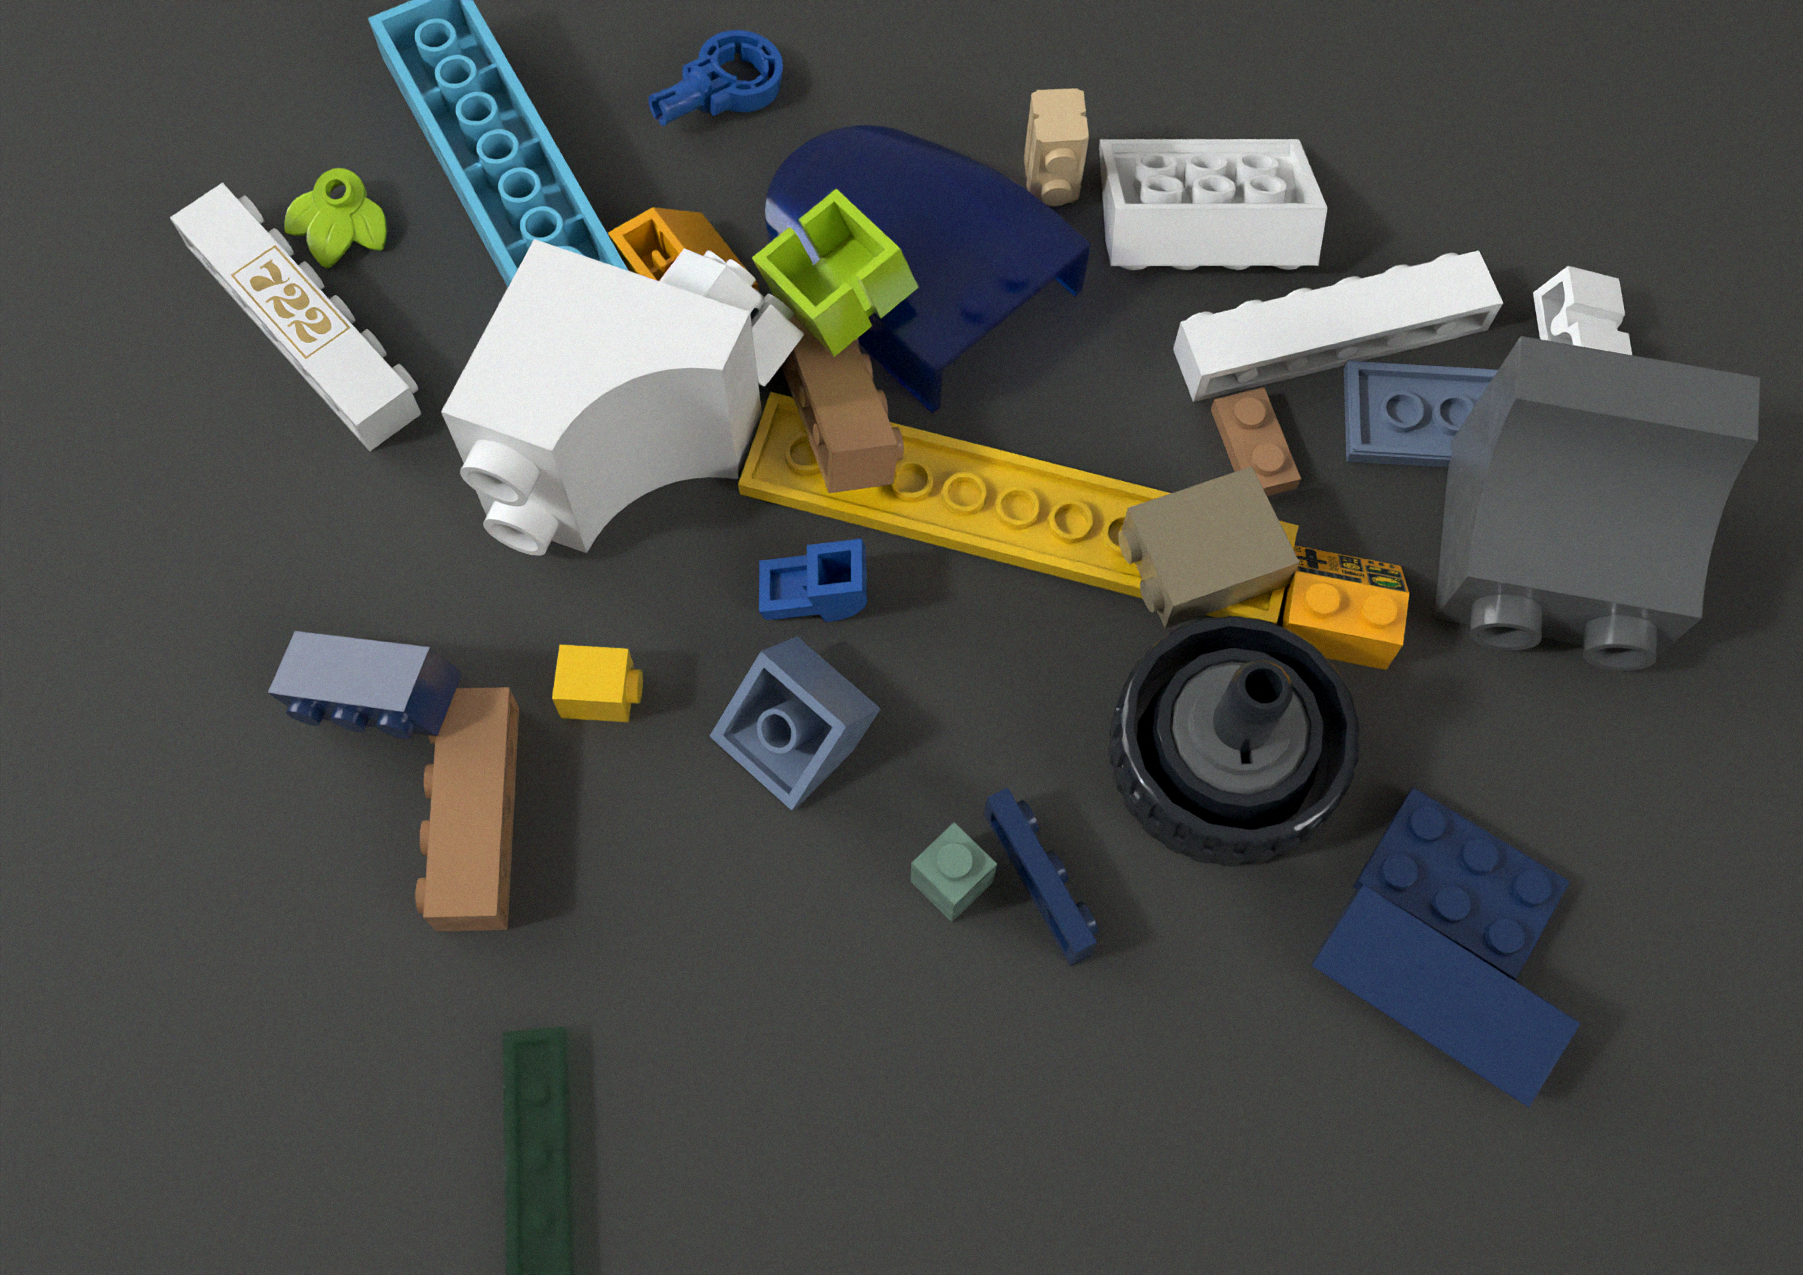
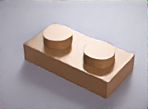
M1262 387L1214 399L1211 412L1234 472L1252 466L1267 496L1297 489L1301 477L1265 388Z

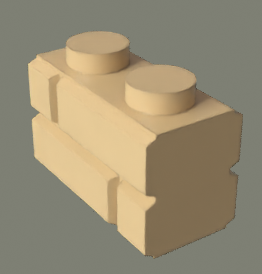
M1078 88L1036 90V92L1031 93L1024 154L1029 202L1060 206L1066 203H1074V201L1079 199L1089 132L1087 117H1085L1084 91L1078 90Z

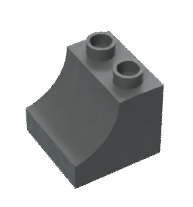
M1521 336L1450 442L1452 457L1448 463L1434 619L1470 625L1469 636L1471 640L1481 646L1492 649H1528L1538 645L1541 642V638L1583 645L1584 660L1599 668L1632 671L1652 666L1662 652L1702 619L1707 570L1719 521L1733 484L1743 464L1758 442L1760 377Z

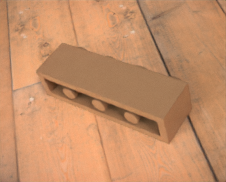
M793 315L789 321L802 331L804 336L782 363L781 367L828 493L893 484L896 461L902 460L904 455L903 438L900 429L892 427L889 422L888 406L884 391L882 389L876 390L872 381L873 372L869 355L867 353L861 354L857 338L834 357Z
M509 687L456 688L438 736L428 735L430 743H435L434 764H427L424 771V792L426 798L431 799L430 820H423L420 827V849L422 855L427 856L426 877H420L417 881L416 908L418 913L423 914V918L436 932L508 930L519 706Z

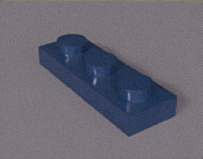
M1008 787L987 797L984 816L1070 967L1092 955L1097 944L1094 935L1099 933L1098 926L1086 904L1082 901L1075 904L1064 884L1069 879L1058 855L1053 850L1046 853L1037 839L1035 833L1039 831V825L1031 808L1024 800L1016 802Z

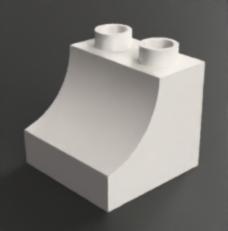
M534 239L441 411L464 463L460 474L464 481L476 490L487 515L483 522L486 531L506 546L530 555H544L551 541L587 553L605 525L618 512L650 491L674 482L693 478L718 477L739 479L762 418L750 312Z

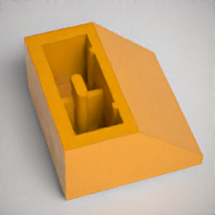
M652 207L608 232L609 238L628 271L657 281L661 280L684 248L702 256L709 250L725 262L731 259L745 268L706 217L700 212ZM755 281L751 287L759 291V285Z

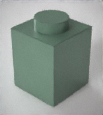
M954 822L911 863L910 882L953 922L993 883L997 863Z

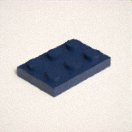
M1413 787L1404 798L1352 887L1358 889L1362 885H1366L1515 981L1570 881Z

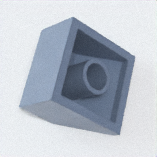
M796 636L759 653L709 737L789 809L794 810L851 754L881 708Z

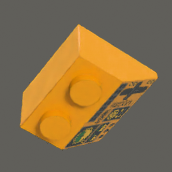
M1294 545L1293 550L1300 563L1289 585L1284 589L1279 626L1295 632L1307 642L1312 643L1327 659L1386 670L1404 642L1409 591L1402 567Z

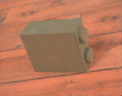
M1252 466L1127 508L1122 530L1118 533L1119 546L1125 560L1129 564L1135 562L1142 577L1140 589L1145 605L1151 613L1158 612L1164 628L1289 585L1300 563Z

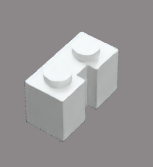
M1567 266L1533 292L1540 339L1632 355L1629 333L1617 330L1625 316L1618 278Z

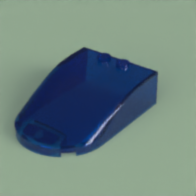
M874 125L851 126L829 131L809 140L790 154L781 164L770 183L765 203V221L769 243L787 228L791 227L798 235L813 265L820 259L798 219L837 189L901 249L919 288L884 317L880 318L876 313H873L869 317L872 327L858 337V343L932 413L941 407L943 369L1052 280L1056 279L1075 297L1083 291L1091 243L1051 208L1018 183L961 153L914 134L895 128Z

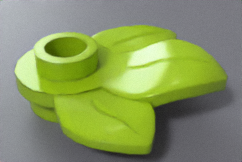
M335 168L323 173L317 179L313 191L297 197L287 209L285 216V233L292 236L307 235L306 240L310 252L322 267L326 269L332 267L344 255L353 240L363 247L375 251H382L386 243L387 224L383 210L379 205L366 198V188L362 180L348 169ZM336 187H346L343 197L331 199V192Z

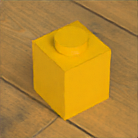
M559 645L552 700L560 717L565 719L629 722L631 703H640L643 688L642 670L635 669L629 649Z

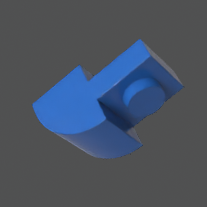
M862 538L807 545V555L759 561V613L765 620L820 614L825 623L833 622L859 613L867 604L866 545Z

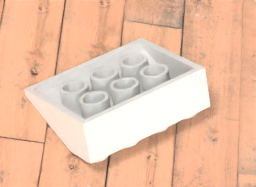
M1100 139L1099 152L1105 240L1111 266H1121L1129 270H1140L1147 266H1172L1181 270H1191L1198 266H1224L1233 270H1242L1249 266L1274 265L1280 269L1292 270L1299 268L1301 265H1318L1327 206L1299 139Z

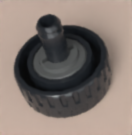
M1242 616L1211 617L1198 620L1194 624L1184 625L1173 630L1168 637L1158 640L1147 650L1143 659L1138 660L1130 672L1118 697L1109 732L1111 737L1108 749L1109 763L1113 766L1114 783L1117 791L1121 793L1125 801L1124 805L1132 817L1139 821L1143 826L1142 828L1152 838L1158 839L1165 844L1166 848L1173 852L1181 853L1201 863H1216L1221 866L1238 867L1240 864L1249 863L1256 865L1267 862L1272 857H1281L1293 851L1302 842H1306L1330 818L1348 791L1354 778L1353 770L1358 763L1360 752L1358 744L1360 727L1353 706V698L1335 666L1312 643L1307 642L1295 632L1269 621L1244 618Z

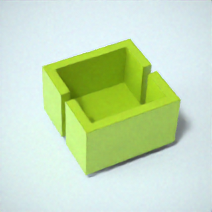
M837 189L798 219L820 259L813 265L798 235L791 227L787 228L752 257L773 295L793 311L794 317L834 357L872 327L869 317L873 313H876L880 318L884 317L919 288L901 249Z

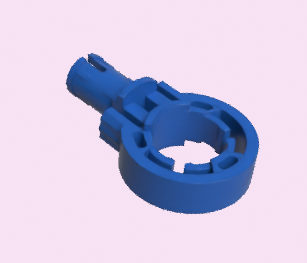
M730 30L716 34L703 44L698 59L683 65L682 81L649 96L650 110L655 119L659 118V124L665 126L697 109L706 114L711 113L713 116L725 110L752 112L762 109L772 103L780 91L783 70L782 57L775 45L759 34L743 30ZM735 53H740V60L752 63L761 75L749 82L737 80V76L725 72L720 66L728 61H734Z

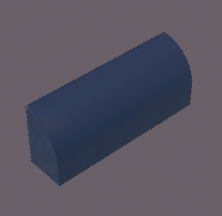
M1366 885L1356 889L1312 962L1314 968L1528 1108L1581 1024Z

